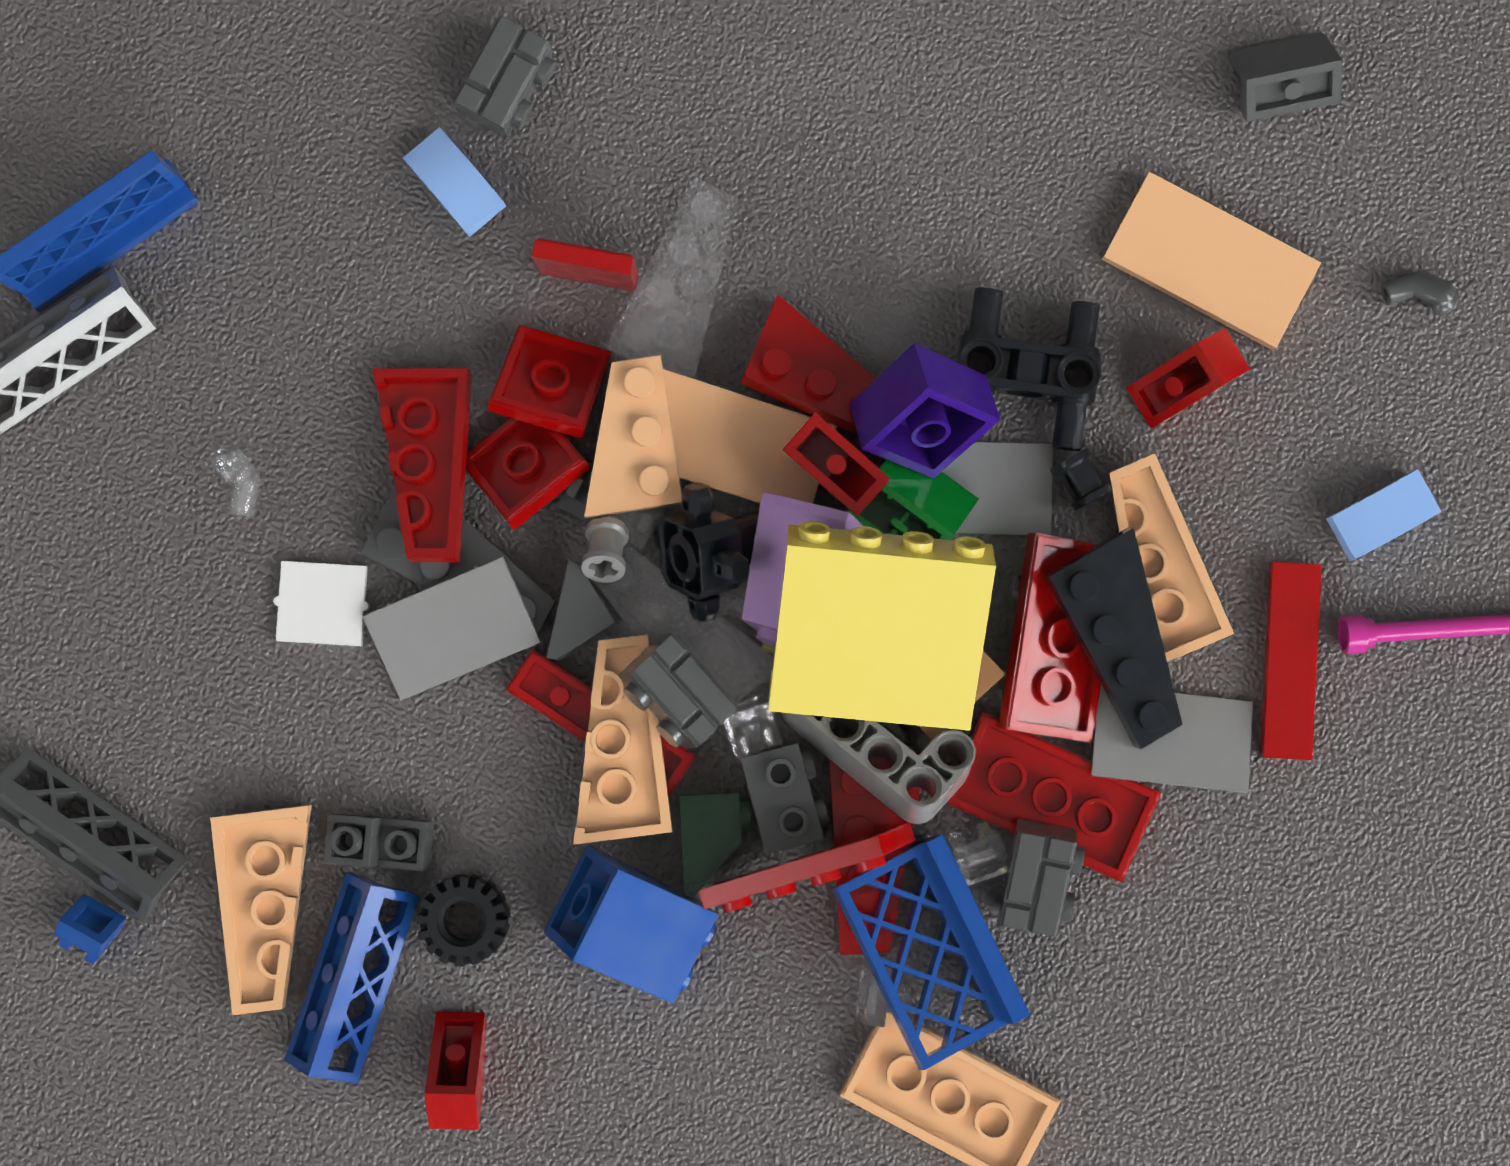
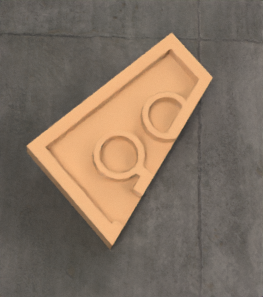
M661 355L611 363L584 514L585 518L678 505L682 502Z

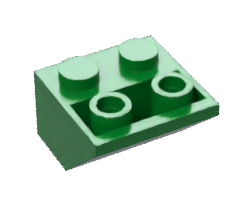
M886 459L879 469L891 480L858 517L850 510L847 512L854 516L863 526L875 528L883 534L903 535L906 532L918 531L929 534L934 539L951 540L979 498L943 472L935 478H931Z

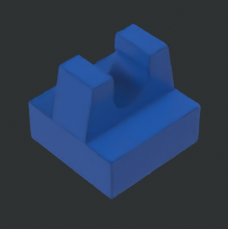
M83 894L60 918L54 935L60 937L59 946L68 951L74 945L87 952L85 961L94 965L121 932L127 917Z

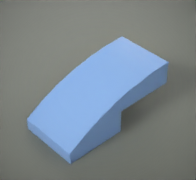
M440 127L403 157L411 170L469 237L506 207L504 201Z
M1417 469L1378 491L1359 499L1326 518L1348 560L1353 561L1439 514L1441 510Z

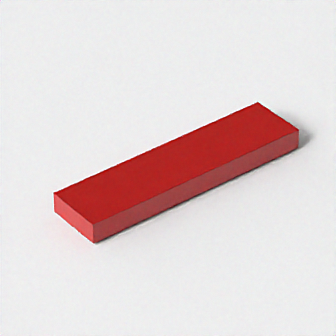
M1269 562L1260 757L1313 760L1322 564Z
M532 649L505 690L586 742L591 710L592 687L535 649ZM661 736L668 796L670 797L696 755L681 745L678 748L672 746Z

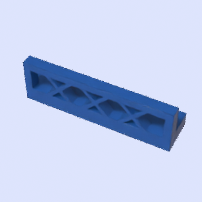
M346 872L284 1059L286 1062L308 1077L358 1084L419 898L418 894L404 889L381 885L363 875ZM384 898L400 901L395 918L381 927L378 915ZM379 945L383 954L380 964L366 975L362 967L365 955ZM364 993L367 999L364 1013L350 1022L346 1014L349 1003L358 995ZM348 1040L352 1049L346 1067L329 1066L334 1049Z

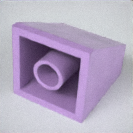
M764 492L760 502L742 620L757 631L756 639L775 647L788 524L800 525L803 522L816 521L824 523L832 529L852 530L854 527L863 526L849 512Z

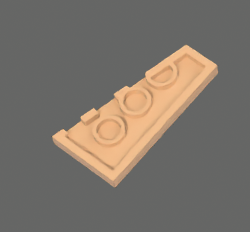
M1154 453L1110 472L1119 532L1126 528H1134L1167 662L1233 635V629L1156 454Z
M648 634L598 641L573 845L673 832L661 734L656 728L659 724V719L649 708L642 711L627 698L623 691L627 684L619 676L650 645Z
M312 805L210 818L232 1015L280 1010L286 1007Z

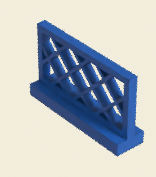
M151 150L0 255V282L25 295L32 307L42 312L192 208L199 201L173 163L168 159L163 160Z
M943 834L924 838L911 845L909 849L887 859L886 865L865 871L832 888L919 1070H926L1006 1024H1015L1030 1015ZM910 860L913 861L920 875L915 895L893 887L898 867ZM887 873L884 883L874 880ZM863 885L881 890L874 917L858 912L849 892ZM926 891L928 892L931 900L925 899ZM890 894L913 902L906 928L883 921ZM922 906L936 910L942 921L937 940L915 932ZM864 922L871 924L869 932ZM880 928L903 936L896 962L881 958L875 947ZM948 935H949V937H950V940H951L953 946L946 943V942H947V939H948ZM912 939L935 947L927 974L905 966ZM944 951L958 955L964 966L959 985L937 978ZM885 967L893 969L891 978ZM902 973L925 981L917 1008L902 1003L897 993ZM970 981L975 991L968 989ZM934 984L956 992L949 1019L927 1012ZM969 996L980 1000L989 1020L975 1028L958 1023L965 997ZM908 1013L915 1015L913 1023L911 1022ZM924 1018L947 1026L941 1047L928 1054L919 1038ZM956 1030L965 1032L954 1039Z

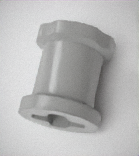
M612 517L592 519L587 524L585 537L589 541L588 553L583 557L581 563L582 573L587 578L596 582L610 583L620 580L624 576L626 563L624 558H622L623 546L628 543L630 531L623 521Z

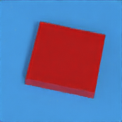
M542 238L535 239L532 258L541 275L636 292L639 274L632 255Z
M519 324L489 399L488 411L583 439L611 362L612 351Z
M513 418L507 420L467 453L466 470L514 530L591 469L563 433Z

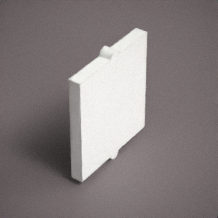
M281 561L279 596H276L273 600L274 604L278 606L276 641L363 646L364 619L362 616L365 615V611L370 609V604L366 602L368 566Z

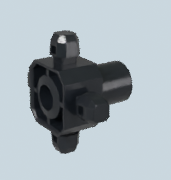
M703 483L686 485L683 490L681 511L683 512L664 517L655 530L654 536L655 545L660 550L661 573L668 587L688 596L689 612L692 617L700 622H706L717 617L720 608L719 593L738 588L749 575V564H751L759 511L734 518L714 510L713 494L709 486Z

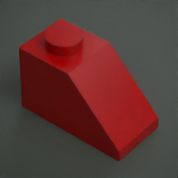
M1223 328L1127 386L1126 389L1152 429L1249 371L1250 368L1226 328Z
M816 412L782 449L857 517L891 480Z
M436 1011L424 1093L429 1129L479 1130L484 1092L485 1012Z

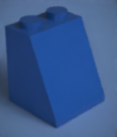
M587 844L543 933L572 961L674 1004L679 992L685 990L690 983L693 974L692 966L701 948L710 942L714 934L715 920L718 914L711 908L704 910L702 901Z

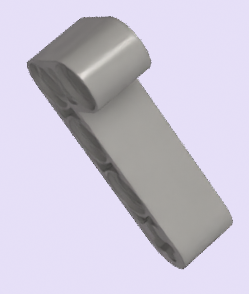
M782 713L783 720L789 727L900 818L913 824L926 823L939 812L966 781L975 759L976 749L973 741L967 734L958 730L941 732L920 755H917L876 721ZM836 726H845L854 735L849 738H839L830 729ZM944 753L953 754L959 758L962 764L948 766L941 761L939 755ZM877 756L883 757L892 764V767L885 770L877 769L871 765L869 759ZM915 787L922 788L927 791L931 799L923 802L916 801L910 797L907 790Z

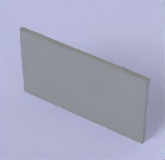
M1025 441L1021 443L975 442L947 466L942 472L979 498L956 533L995 535L1040 533L1051 536L1052 473L1050 469L1053 468L1052 444L1026 443Z
M504 557L479 567L476 565L470 571L392 604L387 603L385 607L362 616L400 701L541 643V639Z
M1101 685L1094 729L1091 776L1248 793L1253 713L1252 701L1226 699L1224 696L1217 698L1175 693L1183 725L1148 746L1139 749L1134 747Z

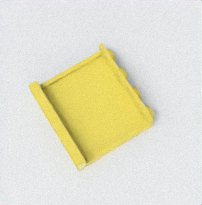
M807 521L800 525L788 524L774 661L769 685L768 711L970 731L996 570L993 545L985 544L978 538L968 536L958 537L955 540L934 539L931 535L918 531L906 532L903 535L883 534L879 530L867 526L843 530L832 529L828 525L816 521Z

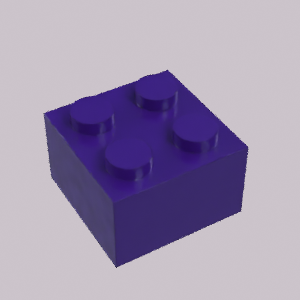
M915 343L849 404L861 449L931 478H935L1000 420L986 375Z

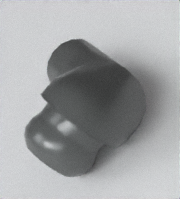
M1416 271L1381 283V293L1387 305L1417 297L1427 301L1428 309L1435 315L1448 314L1455 307L1453 298L1457 293L1452 284L1425 271Z

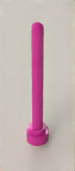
M1363 614L1341 615L1337 627L1338 642L1343 654L1365 653L1368 648H1374L1376 642L1510 634V614L1375 623L1372 618L1365 619Z

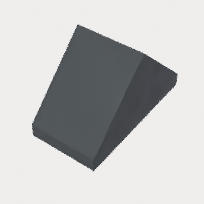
M568 561L546 656V658L562 660L618 624L592 581L582 573L581 565Z

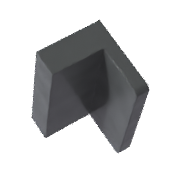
M1322 32L1236 49L1230 52V62L1241 78V113L1246 122L1341 102L1342 59Z

